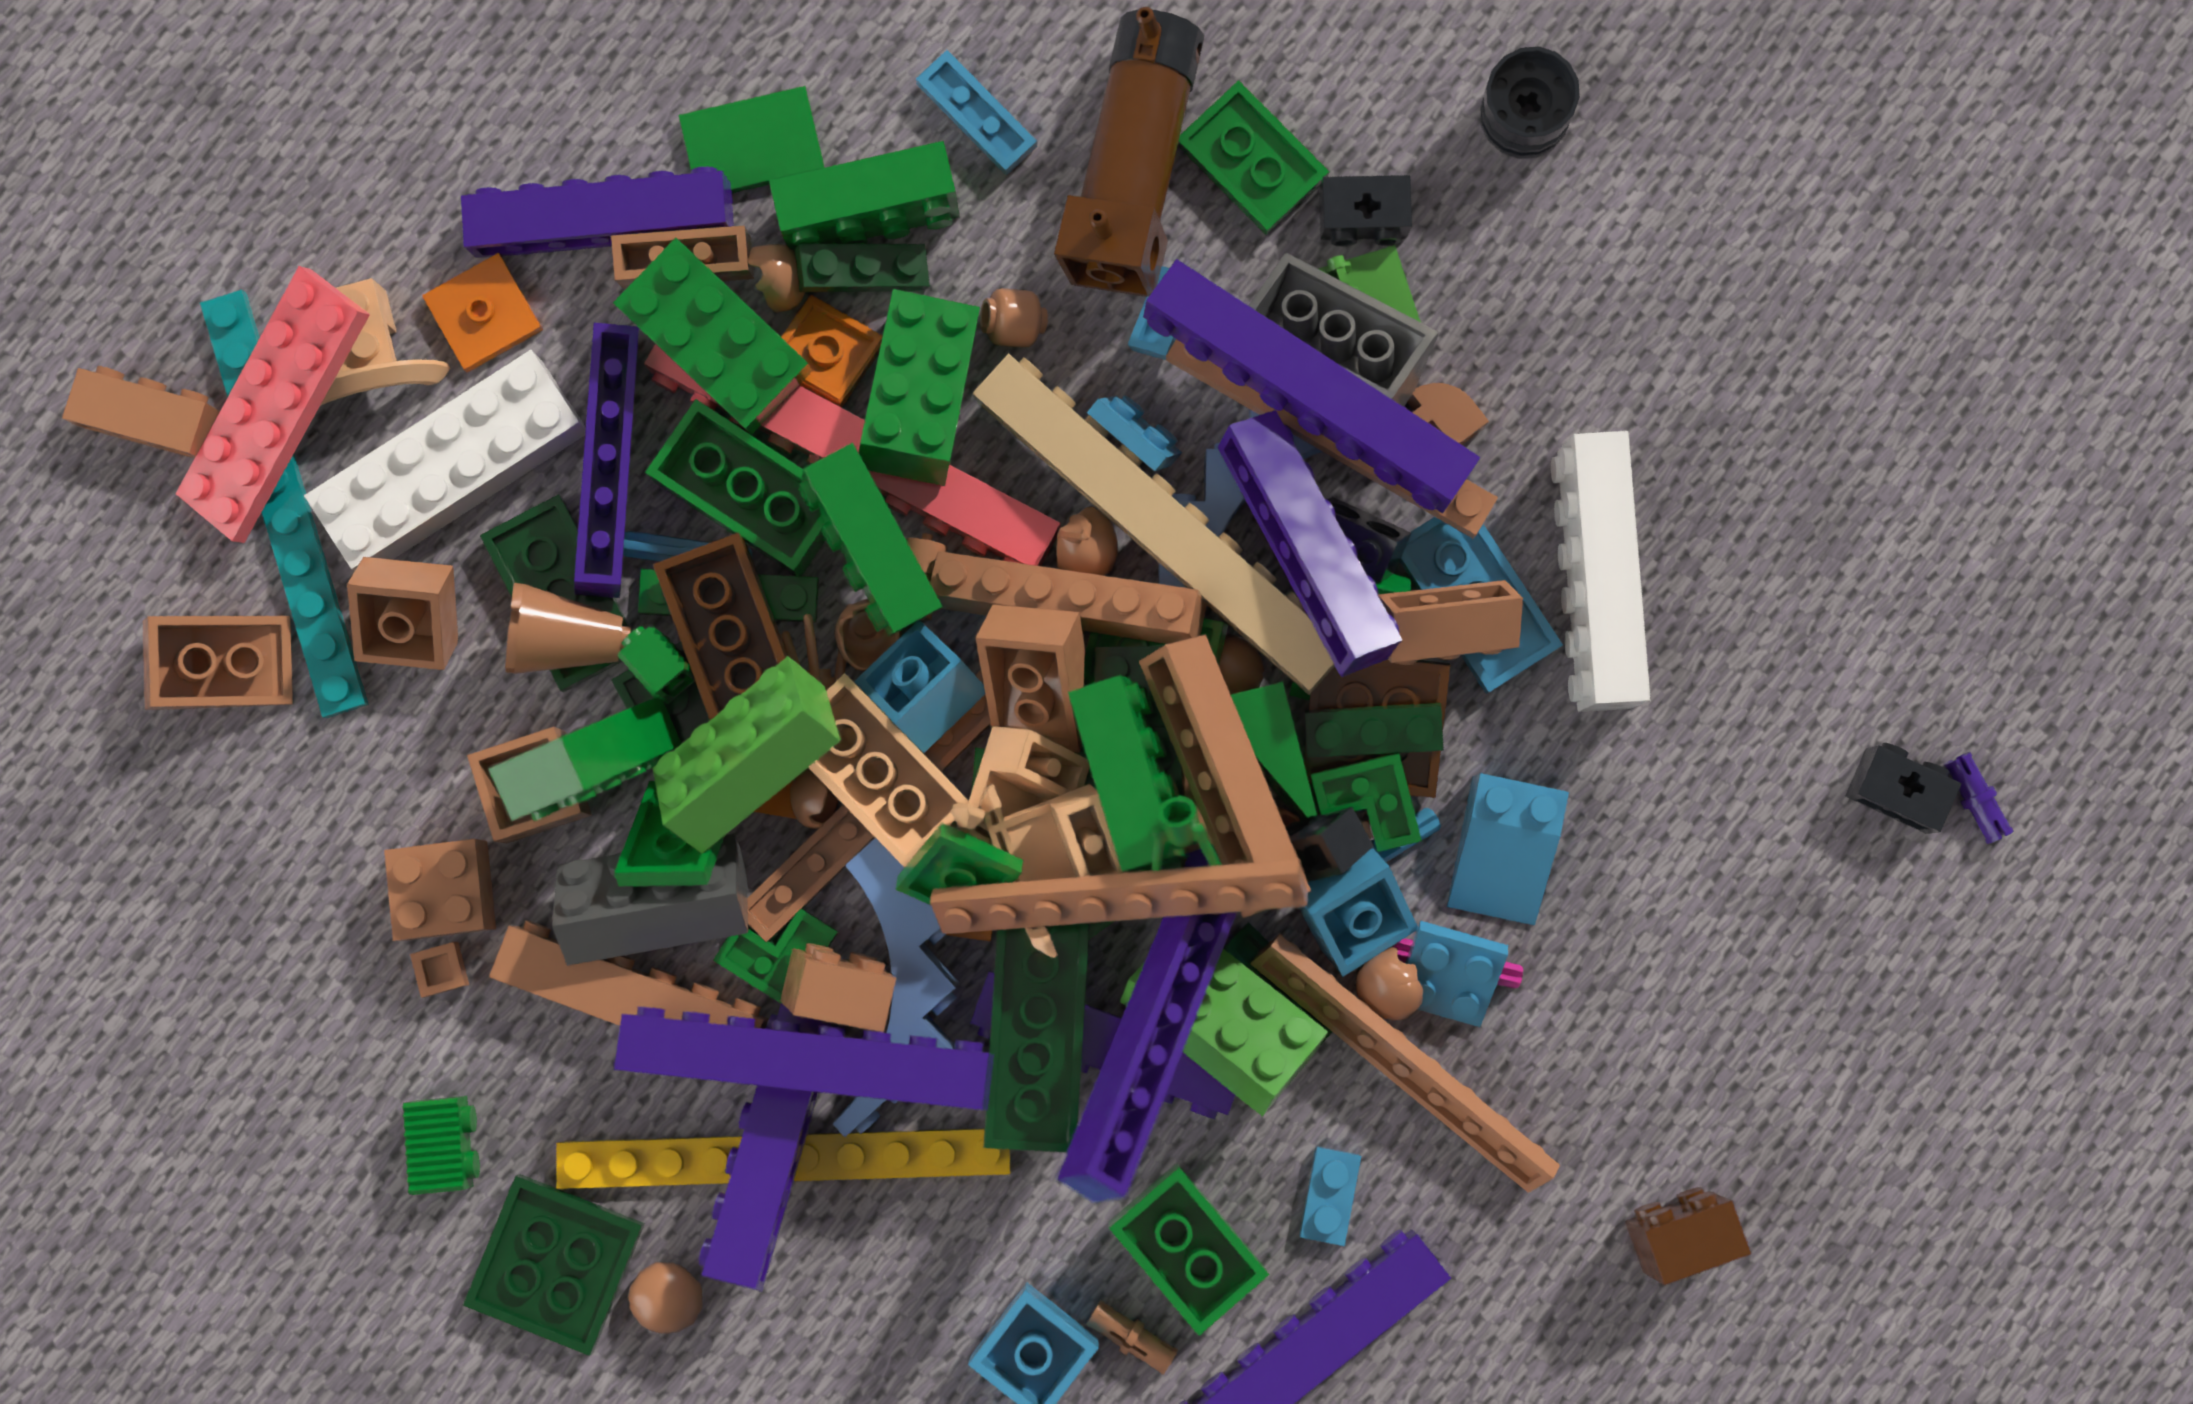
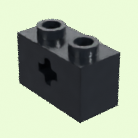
M1410 175L1322 177L1319 187L1320 240H1331L1332 245L1344 247L1355 245L1357 239H1374L1377 245L1389 246L1400 243L1401 238H1407L1412 228ZM1362 205L1367 206L1368 213L1372 214L1371 218H1364L1363 212L1359 211V207Z
M1883 743L1882 746L1866 748L1845 797L1925 834L1941 832L1962 783L1949 778L1950 771L1940 765L1931 762H1923V765L1908 759L1909 753L1896 745ZM1906 778L1905 785L1911 788L1910 793L1903 794L1904 787L1898 783L1899 779Z

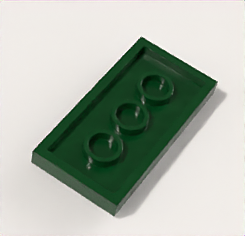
M558 494L480 535L511 597L514 583L526 584L623 617L622 626L630 627L615 598L574 594L578 526L561 495ZM619 658L618 662L552 669L549 671L559 690L564 693L623 661Z

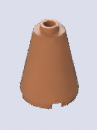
M514 583L505 673L519 674L618 662L619 657L617 654L624 648L621 643L630 634L631 627L622 626L623 617L526 584Z

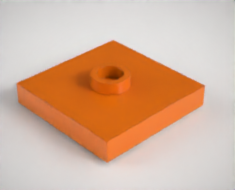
M499 253L422 295L462 368L467 373L543 331L532 308Z
M810 295L781 338L803 357L813 370L799 386L842 408L878 356L883 335Z

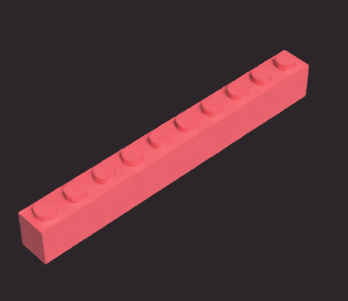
M656 344L654 345L644 363L649 371L654 374L651 379L652 382L671 393H675L679 387L692 394L690 399L692 403L697 399L713 411L718 408L728 413ZM798 386L763 422L758 430L770 435L767 442L787 454H791L793 449H796L808 455L806 463L811 465L851 443L854 444L859 453L865 420ZM732 416L730 417V422L749 433ZM949 465L945 486L869 471L878 490L886 497L885 502L888 507L903 515H907L910 510L925 517L923 525L943 536H946L949 530L964 538L961 544L981 556H985L987 551H990L1003 558L1002 561L1042 566L1061 528L1060 522Z

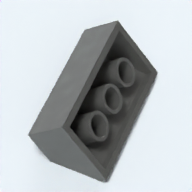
M1288 253L1284 254L1248 305L1403 407L1414 393L1438 338V331Z

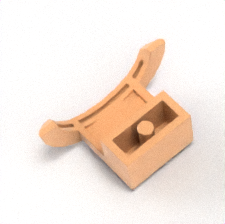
M373 278L336 287L341 293L368 312L370 316L321 405L355 393L403 384L433 385L439 383L446 376L450 366L443 361L396 360L390 334L396 333V328L387 292Z
M992 727L968 804H953L951 814L962 832L992 845L983 819L985 811L981 810L980 807L989 785L993 784L1002 805L1001 810L1004 818L1083 787L1090 768L1089 762L1086 758L1030 729Z
M992 784L987 787L980 807L981 810L985 811L983 819L992 845L1023 860L1022 874L1015 882L1128 873L1121 872L1098 792L1090 784L1004 818L1001 810L1002 805L995 786ZM1045 926L1025 928L1035 948L1050 957L1057 956L1050 934Z

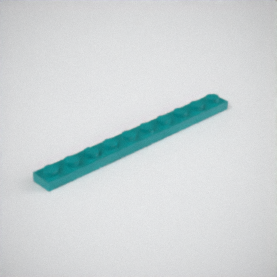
M242 289L200 302L227 397L260 338L247 293ZM293 454L262 510V516L323 718H330L367 706L369 703L357 662L354 661L352 645L312 511L304 497L306 491L295 454Z

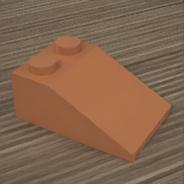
M992 605L975 637L991 727L1030 729L1072 752L1080 753L1082 739L1068 695L1069 691L1084 687L1085 648L1080 613Z
M148 616L142 621L145 710L293 704L290 616Z

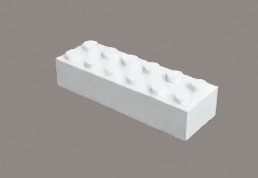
M529 350L305 494L304 497L350 568L355 571L363 557L395 559L585 436L586 427L542 360L532 350Z
M1628 431L1574 434L1557 451V456L1552 457L1551 460L1553 483H1560L1561 500L1555 501V523L1557 527L1563 526L1564 543L1558 546V564L1560 570H1567L1568 587L1562 588L1561 604L1563 613L1570 614L1571 631H1566L1565 652L1568 658H1574L1575 675H1570L1568 679L1569 698L1571 702H1577L1578 712L1631 709L1650 701L1629 434Z

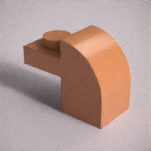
M1430 383L1422 385L1415 389L1407 401L1413 410L1412 413L1461 445L1482 431L1489 422L1470 396L1461 389L1449 384Z

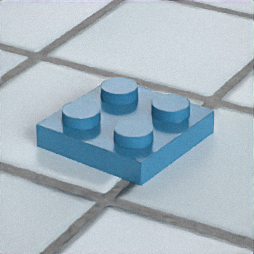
M1125 395L1122 399L1118 396L1099 398L1087 412L1154 471L1170 467L1182 454L1174 446L1178 441L1176 437L1159 424L1153 428L1141 417L1144 414V410Z
M1420 921L1405 964L1416 965L1418 981L1423 988L1422 1004L1417 1010L1481 1027L1508 957V945Z

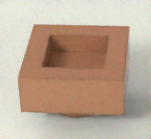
M451 942L410 954L421 998L469 985L459 942Z

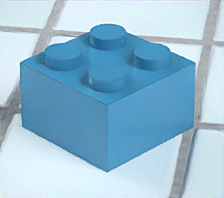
M920 620L910 627L854 681L923 753L985 695L983 683Z
M1373 848L1343 874L1308 882L1311 891L1307 893V906H1299L1319 948L1342 977L1414 933L1418 928L1389 865Z
M1026 1282L973 1351L968 1365L1017 1404H1056L1099 1348L1098 1338Z

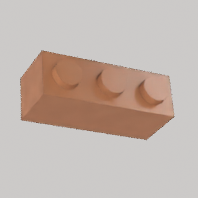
M745 226L611 236L615 281L623 289H626L675 237L721 281L754 279V267L748 264V257L752 248L751 235Z
M97 366L96 372L78 368L62 419L81 428L195 459L220 412L207 404L209 397L191 390L182 389L180 395L165 392L166 385L151 379L140 377L138 384L123 380L125 374L107 367Z
M1506 580L1378 595L1387 613L1396 620L1399 627V635L1402 638L1400 644L1388 658L1391 663L1411 665L1420 659L1437 657L1444 660H1452L1458 658L1461 654L1480 652L1493 655L1500 653L1502 649L1519 648L1523 597Z

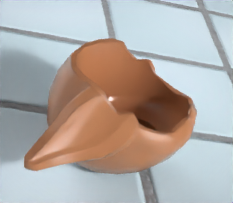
M1088 506L1079 514L1070 516L1069 523L1059 529L1057 534L1058 568L1102 576L1112 571L1118 555V539L1115 528L1105 515L1093 506Z

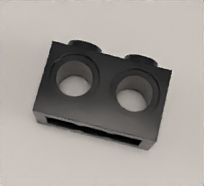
M1335 497L1327 499L1334 508L1336 520L1345 537H1348L1353 542L1357 558L1366 575L1381 583L1394 574L1411 532Z
M1353 807L1290 823L1285 827L1307 882L1343 874L1374 847Z

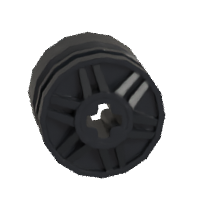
M1540 46L1519 48L1505 55L1491 71L1480 106L1481 127L1488 141L1501 153L1514 158L1528 159L1542 156L1552 151L1565 137L1580 98L1579 79L1571 64L1556 51ZM1527 103L1531 104L1534 108L1527 116L1519 113L1520 109L1524 108Z

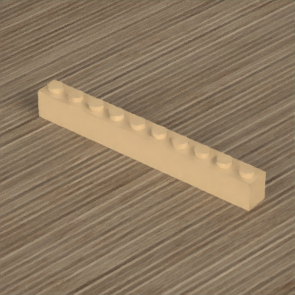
M1008 353L972 393L977 403L1189 589L1199 590L1205 604L1310 695L1335 665L1308 615H1306L1307 613L1298 596L1293 592H1290L1287 596L1282 594L1273 586L1277 579L1271 572L1258 562L1253 566L1249 565L1239 556L1243 549L1230 536L1223 532L1217 537L1205 526L1209 519L1191 503H1188L1184 508L1172 497L1176 491L1165 479L1158 474L1150 478L1139 468L1142 461L1124 444L1117 449L1105 438L1109 432L1090 415L1084 420L1072 409L1076 403L1069 395L1057 386L1051 391L1039 381L1043 374L1029 360L1023 357L1018 362Z

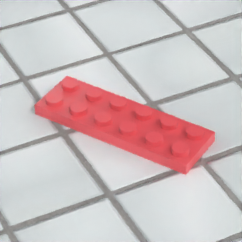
M298 266L176 492L178 497L233 542L245 543L370 316L368 312L313 270Z

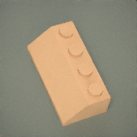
M844 673L826 691L841 741L808 768L905 868L942 822L953 828L957 825L951 814L953 804H968L969 800L856 683Z

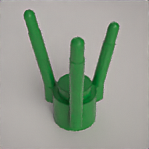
M1184 796L1170 798L1160 806L1158 812L1160 824L1152 829L1154 849L1151 871L1162 870L1164 847L1167 841L1178 847L1199 843L1210 866H1220L1221 862L1207 837L1205 826L1199 823L1195 804Z

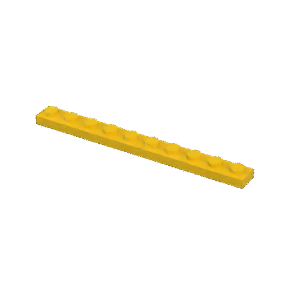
M985 1128L863 1132L861 1134L859 1132H850L846 1137L841 1133L807 1134L794 1181L1010 1175V1150L983 1148ZM742 1136L557 1142V1189L729 1183L731 1176L725 1172L728 1156L732 1147L739 1148Z

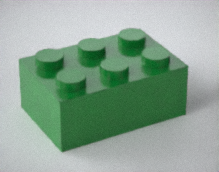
M1175 1163L1108 1221L1111 1232L1198 1336L1269 1276L1265 1266L1178 1163Z

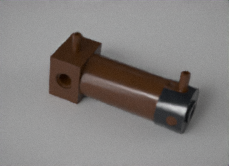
M1142 7L1138 10L1126 12L1120 17L1109 64V78L1081 197L1067 196L1054 255L1071 285L1149 297L1158 284L1168 243L1160 221L1189 94L1193 91L1204 43V34L1198 26L1173 13L1152 10L1150 7Z

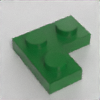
M1393 753L1311 774L1321 815L1353 807L1354 811L1367 809L1377 852L1422 841L1400 753Z
M800 909L776 945L770 941L766 942L758 933L748 928V933L727 937L713 961L781 1004L780 1000L792 948L805 951L807 943L830 947L839 931L806 910Z

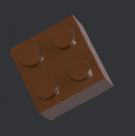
M1703 1187L1688 1189L1677 1194L1678 1202L1665 1207H1661L1660 1202L1638 1207L1634 1210L1636 1217L1625 1221L1643 1273L1663 1285L1752 1254L1733 1201L1715 1194V1192H1704Z

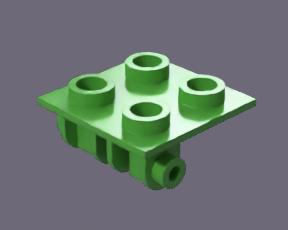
M1395 245L1344 260L1343 255L1335 256L1327 260L1328 266L1318 268L1326 274L1420 322Z

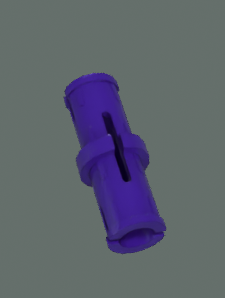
M1971 752L1964 753L1956 757V760H1950L1943 764L1950 771L1949 774L1952 779L1962 783L1959 792L1963 800L1960 803L1964 810H1970L1987 844L2002 839L2001 835L2008 836L2014 832L1994 798L1997 795L1993 786L1988 787L1972 758Z

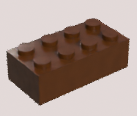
M739 533L653 564L710 720L724 710L732 698L742 695L759 681L761 675L767 669L777 666L788 657L748 546Z

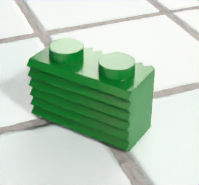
M640 626L628 634L621 644L624 648L617 654L618 657L651 695L668 704L695 682L688 659L682 655V652L676 648V645L670 641L669 637L656 628L648 627L645 629L643 626Z
M468 1096L414 1100L403 1103L408 1194L419 1195L461 1191L473 1187V1179L479 1177L480 1159L477 1151H471L470 1133L476 1131L477 1114L474 1105H468Z

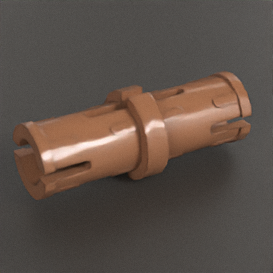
M1102 1300L1099 1301L1085 1324L1120 1346L1118 1351L1125 1355L1131 1353L1159 1371L1162 1375H1164L1178 1351L1177 1348L1146 1330L1143 1322L1138 1319L1135 1322Z

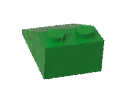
M1283 682L1231 694L1267 784L1286 806L1298 815L1300 820L1316 816L1317 813Z

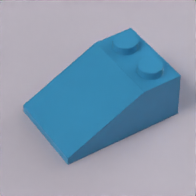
M1482 773L1472 776L1447 907L1535 925L1560 840L1569 792Z

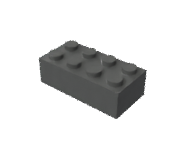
M736 833L724 835L708 885L618 886L614 871L622 852L557 865L552 927L567 966L748 933L747 872Z

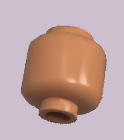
M1006 288L996 289L990 298H985L980 311L981 331L988 335L989 340L994 345L1030 347L1037 340L1038 335L1046 331L1048 323L1047 309L1041 307L1039 298L1032 291Z

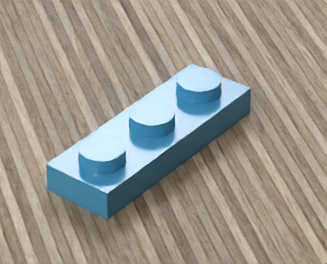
M948 50L916 78L917 86L1006 176L1037 148V140Z

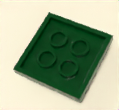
M515 1175L463 1306L590 1356L594 1353L645 1223L524 1175Z

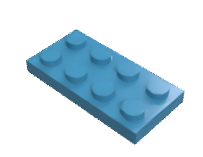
M1436 517L1411 531L1400 563L1418 590L1506 580L1523 597L1519 648L1502 649L1500 653L1493 655L1480 652L1461 654V657L1486 694L1563 646L1484 524H1482L1474 539Z

